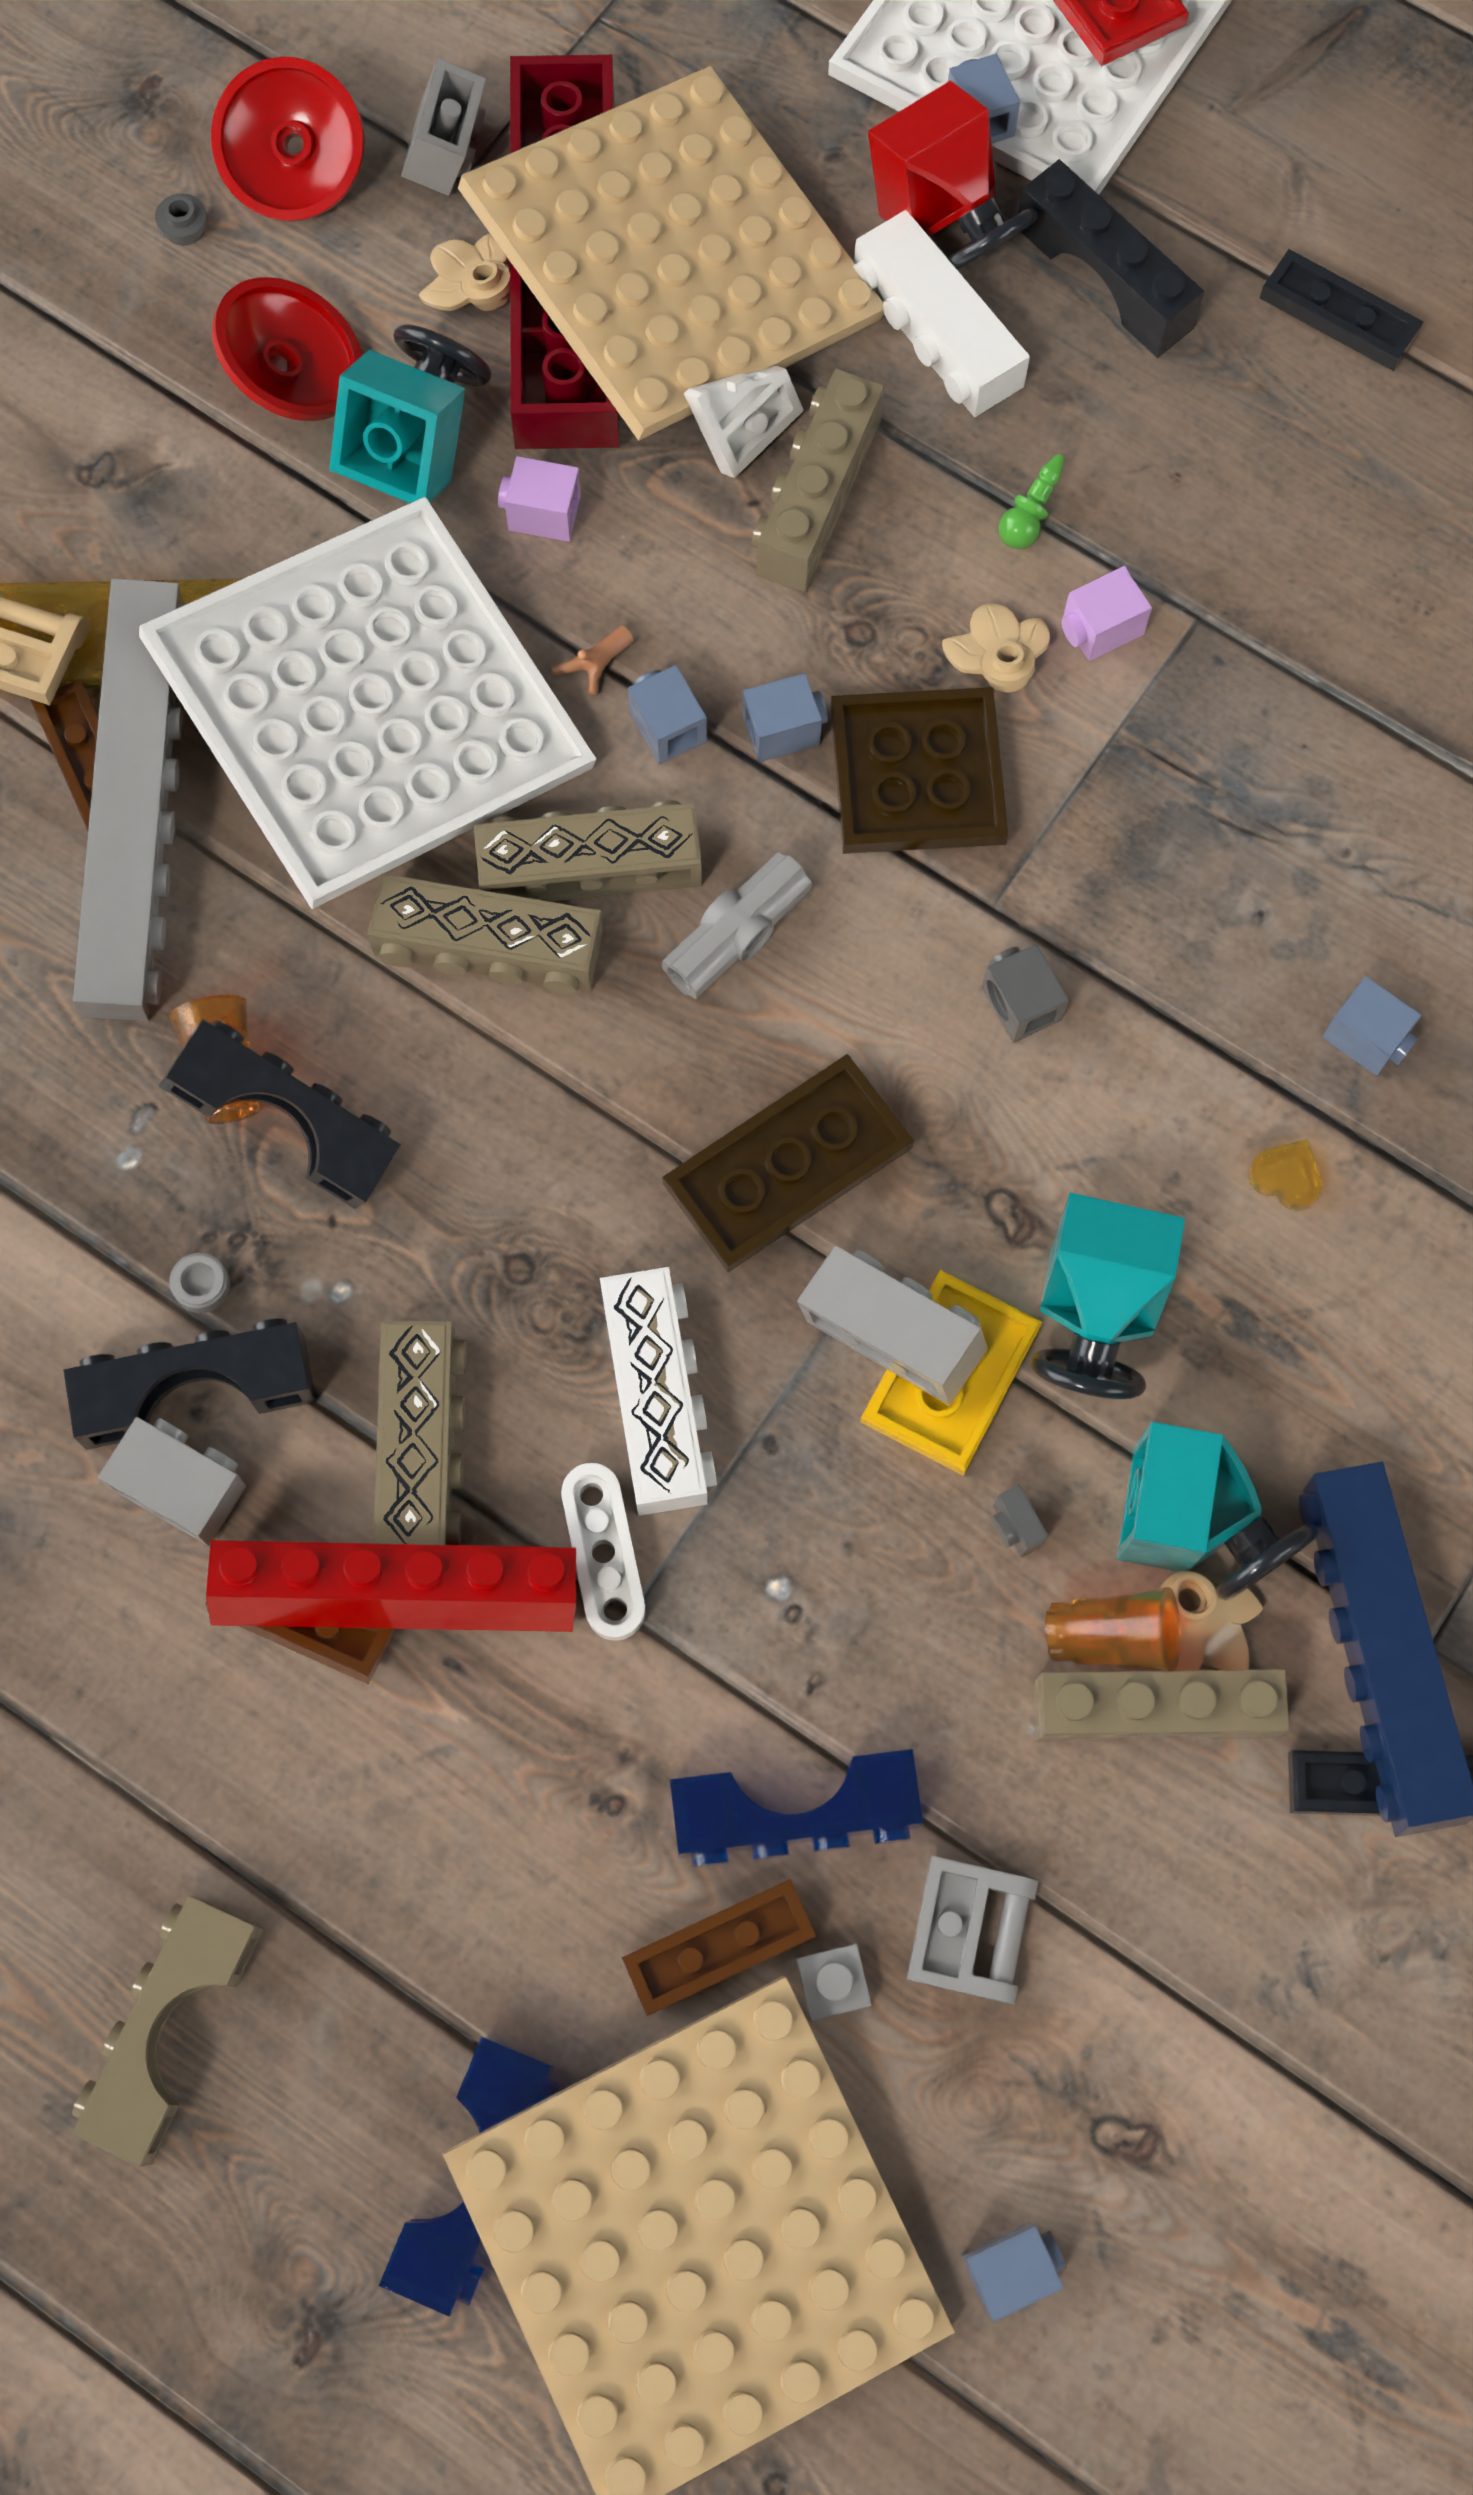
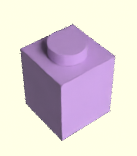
M516 456L511 477L503 476L498 496L499 508L506 510L508 531L570 542L581 499L579 468Z
M1123 566L1069 592L1064 615L1061 620L1062 628L1069 643L1074 647L1079 646L1090 662L1144 635L1152 607L1126 567Z

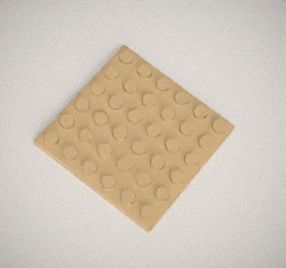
M711 66L467 172L460 179L458 189L638 441L693 414L684 396V393L689 388L737 374L764 370L775 365L786 368L880 321L884 315L883 302L874 289L870 291L869 286L852 267L855 264Z
M785 1976L756 1989L442 2152L596 2495H665L955 2333Z

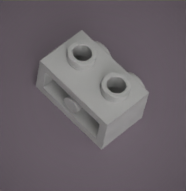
M437 58L421 99L401 177L449 196L457 176L461 178L463 174L469 172L476 149L468 145L470 138L477 139L485 117L486 110L479 107L486 78Z
M136 1417L97 1478L111 1491L209 1547L210 1540H214L247 1487L241 1478L234 1473L238 1464L214 1448L208 1447L204 1454L184 1444L189 1436L161 1418H158L154 1426Z

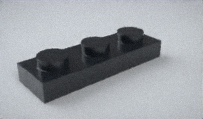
M1288 249L1263 285L1260 299L1392 371L1396 369L1418 336L1424 322Z

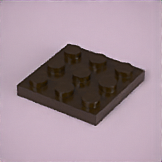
M993 687L831 696V717L843 854L1006 845L1008 828Z

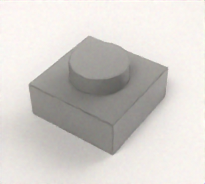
M857 1944L796 1959L811 2021L872 2006Z

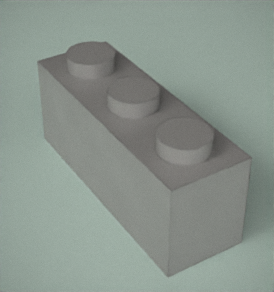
M835 1245L797 1300L807 1323L950 1406L988 1350L980 1328L981 1322L962 1307L952 1305L948 1310L932 1301V1294L918 1282L904 1277L899 1282L883 1273L884 1267L869 1254L856 1250L852 1255Z

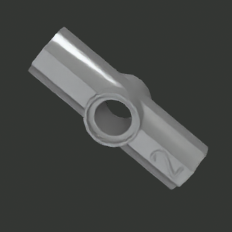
M778 852L737 891L734 888L728 889L718 896L705 911L701 918L700 926L662 961V969L669 976L671 982L684 995L697 999L737 960L745 962L753 957L770 938L774 925L811 891L812 882L805 874L803 867L791 856H785Z

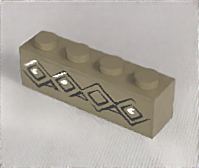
M664 800L646 808L626 809L622 806H606L597 810L596 813L576 815L565 811H554L536 819L517 820L512 817H496L489 820L486 824L473 825L479 888L483 891L550 902L702 886L701 856L694 803L681 804L674 800Z
M381 874L367 935L373 955L393 966L409 967L412 963L434 966L437 971L450 976H464L467 972L488 975L491 980L503 985L516 986L523 981L541 984L553 993L572 995L576 991L591 993L603 935L601 910Z
M381 1321L373 1543L461 1545L462 1516L461 1512H452V1489H462L463 1454L453 1453L454 1431H464L465 1399L464 1396H455L456 1374L466 1373L467 1349L466 1340L457 1339L452 1321Z

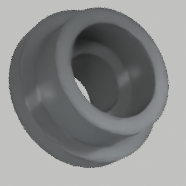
M174 194L167 197L159 204L155 213V220L160 233L176 245L186 246L197 242L203 236L207 226L208 217L204 204L198 198L189 194Z

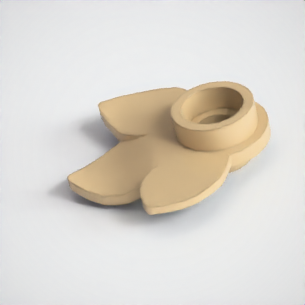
M491 234L483 236L474 246L464 240L453 239L434 247L430 254V259L438 277L419 293L420 300L424 304L439 310L453 311L472 303L480 310L490 311L503 306L509 300L510 270L507 267L509 259Z
M986 603L976 608L970 621L971 633L946 638L942 641V647L946 658L960 672L983 674L989 685L995 690L1009 693L1018 691L1027 685L1035 671V659L1045 652L1049 646L1050 633L1042 618H1032L1019 623L1014 613L1007 607Z
M1180 1571L1167 1578L1161 1585L1158 1593L1159 1608L1165 1618L1158 1641L1161 1654L1170 1670L1196 1671L1199 1670L1202 1663L1213 1670H1248L1249 1650L1241 1625L1258 1616L1263 1610L1262 1605L1254 1594L1247 1588L1230 1600H1222L1217 1595V1588L1224 1580L1210 1582L1203 1575L1193 1571ZM1179 1593H1185L1192 1598L1194 1602L1193 1611H1186L1181 1607L1178 1602Z

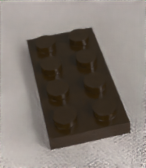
M846 1054L664 1175L662 1181L681 1210L729 1273L911 1150L914 1140L851 1057Z

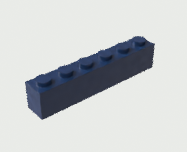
M1382 1461L1315 1473L1303 1489L1304 1494L1299 1496V1510L1303 1524L1311 1523L1318 1529L1316 1542L1319 1550L1314 1552L1315 1572L1321 1586L1329 1587L1334 1608L1329 1610L1330 1628L1337 1644L1344 1643L1349 1666H1346L1344 1669L1345 1685L1353 1703L1359 1702L1365 1725L1360 1727V1740L1367 1761H1375L1381 1785L1376 1787V1801L1381 1818L1385 1823L1391 1822L1395 1837L1465 1825L1473 1820V1783L1384 1463Z

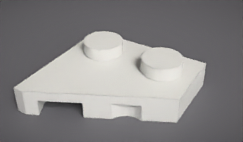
M776 365L764 370L741 373L689 388L684 393L720 472L732 478L741 473L804 411L787 370Z

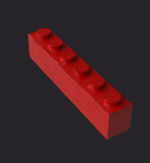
M210 1540L206 1601L211 1626L573 1632L576 1607V1547Z

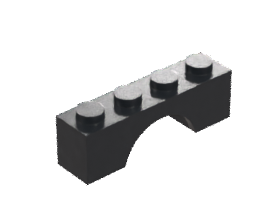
M1058 159L1022 188L1018 213L1028 207H1032L1037 211L1038 216L1033 224L1020 232L1050 260L1058 254L1067 253L1082 259L1090 265L1111 291L1120 313L1122 326L1155 357L1159 358L1194 329L1204 290L1065 163Z
M202 1019L167 1071L159 1087L207 1117L227 1105L242 1101L263 1102L282 1110L297 1124L305 1138L308 1150L306 1179L354 1209L366 1203L401 1145L389 1137L391 1130L372 1116L362 1114L358 1118L341 1107L342 1098L329 1088L317 1083H313L309 1087L292 1076L293 1067L280 1057L269 1052H264L260 1056L242 1044L245 1040L243 1035L233 1027L217 1020L210 1024Z
M275 1318L254 1324L252 1326L253 1331L230 1335V1332L225 1330L209 1331L196 1336L195 1343L173 1347L168 1342H157L141 1346L137 1349V1355L115 1359V1356L111 1354H98L83 1358L79 1361L80 1366L63 1370L73 1437L86 1450L120 1443L136 1417L148 1423L156 1406L164 1397L185 1384L197 1381H217L236 1388L249 1399L259 1414L315 1403L316 1398L305 1336L297 1322L287 1323L286 1319Z

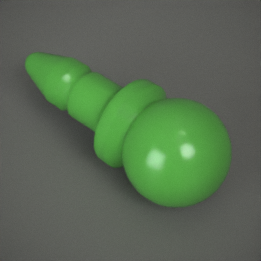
M1061 454L1055 455L1041 468L1039 478L1034 480L1027 493L1028 497L1017 495L1014 499L1016 507L1007 510L1000 518L998 533L1002 542L1008 547L1025 549L1037 540L1040 533V520L1046 519L1049 514L1041 506L1046 504L1053 491V486L1058 483L1064 464V457Z

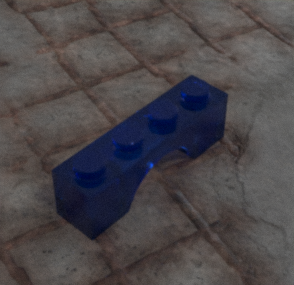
M913 1749L853 1756L849 1762L845 1780L836 1794L820 1807L799 1814H781L757 1805L740 1789L731 1772L670 1779L679 1858L691 1857L693 1868L729 1863L728 1852L752 1849L753 1860L784 1857L790 1855L788 1845L813 1842L814 1852L850 1848L849 1837L873 1834L874 1844L876 1845L911 1840L909 1829L919 1828L923 1824Z
M481 2036L456 2098L469 2111L475 2120L479 2133L556 2094L559 2082L549 2079L554 2065L488 2037ZM464 2201L448 2214L434 2218L410 2219L404 2223L380 2281V2287L449 2317L456 2311L459 2302L467 2306L471 2305L485 2268L475 2264L483 2243Z

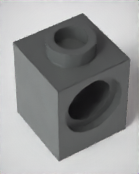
M1037 943L1022 951L1018 947L1009 948L996 955L989 962L990 966H987L982 989L1013 1043L1063 1019L1069 999Z

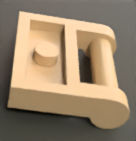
M0 591V619L55 636L52 643H48L0 627V689L50 705L75 650L79 649L85 641L88 621L85 617L73 613L61 616L5 598Z

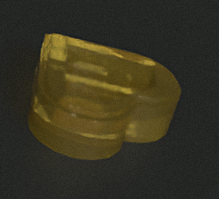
M1308 1139L1260 1152L1253 1159L1248 1170V1180L1254 1190L1265 1196H1277L1280 1203L1288 1209L1294 1211L1308 1209L1321 1195L1323 1188L1322 1179Z

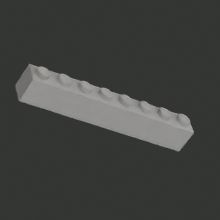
M111 578L73 1003L81 1017L149 1021L150 1004H159L161 972L153 970L155 950L163 951L165 947L166 920L165 917H158L159 897H168L170 890V865L163 864L162 861L164 844L172 845L174 841L175 816L174 811H167L168 792H177L179 761L178 759L171 758L173 740L182 739L184 716L183 708L176 706L175 692L140 639L139 627L144 623L186 605L183 604L178 583Z

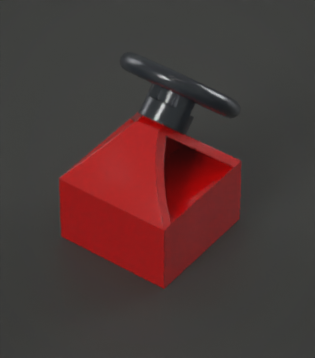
M948 81L868 130L879 216L888 221L906 210L929 237L957 220L963 233H968L971 239L970 243L947 257L957 270L1036 221L1038 214L1032 207L1020 211L1007 220L1004 219L993 198L996 195L989 109L953 81Z

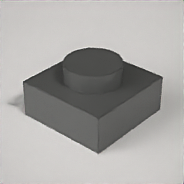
M1020 1484L998 1495L993 1505L997 1514L991 1516V1520L1002 1543L1007 1548L1015 1545L1021 1558L1041 1548L1049 1536Z

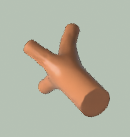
M621 625L589 649L579 650L577 656L571 660L553 665L551 672L553 676L585 670L589 675L587 692L589 695H597L600 677L605 667L615 656L633 644V636L625 626Z

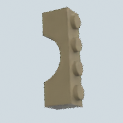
M1285 1669L1044 1672L1034 1681L1036 1742H1085L1151 1735L1202 1736L1215 1740L1276 1739L1290 1731Z
M189 1895L183 1906L176 1903L172 1907L160 1931L159 1937L165 1940L159 1956L155 1964L148 1961L142 1967L132 1987L131 1997L137 1999L126 2023L119 2020L105 2041L101 2055L108 2058L97 2082L89 2080L76 2100L72 2116L78 2118V2121L71 2133L72 2135L139 2167L153 2163L181 2105L165 2085L159 2068L158 2047L164 2025L172 2012L193 1994L214 1987H237L265 1929Z

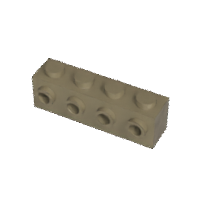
M835 368L827 387L818 386L809 410V417L813 418L808 430L800 428L795 436L790 453V460H793V464L789 473L781 471L775 481L771 495V503H774L773 509L769 517L760 516L753 532L751 546L757 548V576L806 593L881 422L884 385Z

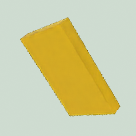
M940 1270L929 1289L933 1296L931 1300L948 1310L952 1305H957L973 1314L981 1322L980 1328L988 1350L950 1406L887 1369L860 1422L964 1476L1043 1322Z

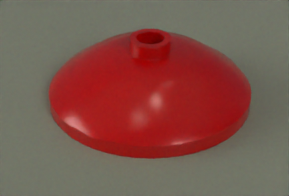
M282 56L264 59L250 65L237 74L221 94L215 107L211 124V148L214 162L221 179L229 191L252 211L273 220L287 222L315 218L331 210L347 195L361 169L365 138L359 110L344 85L323 67L296 57ZM293 137H301L303 140L301 152L291 155L288 151L289 141Z
M259 277L245 280L232 287L224 295L214 313L212 340L216 355L228 377L248 398L274 414L293 420L320 421L335 416L340 375L363 354L352 328L333 305L319 294L298 283L274 277Z

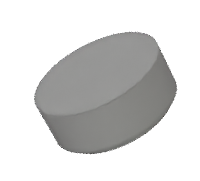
M193 1253L180 1259L173 1267L169 1281L171 1292L178 1303L186 1310L194 1313H207L220 1307L227 1299L231 1285L229 1274L223 1264L216 1257L207 1253Z

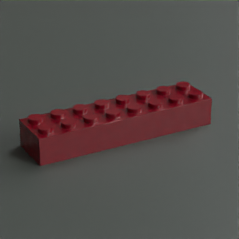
M612 54L510 56V154L615 108ZM510 262V414L515 449L619 448L618 411Z

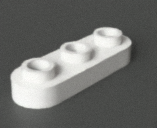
M586 1463L577 1466L568 1473L561 1490L571 1545L576 1547V1570L585 1614L590 1627L596 1634L608 1640H623L636 1633L644 1621L645 1603L619 1481L615 1474L607 1467L597 1463ZM591 1487L598 1488L603 1493L601 1502L594 1506H588L581 1501L582 1493ZM600 1544H608L614 1548L615 1555L611 1561L599 1563L592 1556L594 1549ZM620 1601L627 1607V1613L621 1620L612 1621L605 1616L604 1610L610 1602Z

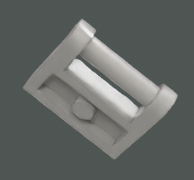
M932 1856L930 1858L906 1980L995 2002L1015 2005L1019 1986L1013 1985L1028 1902L1029 1900H1035L1039 1882L1023 1876ZM988 1890L1005 1894L988 1979L972 1975Z

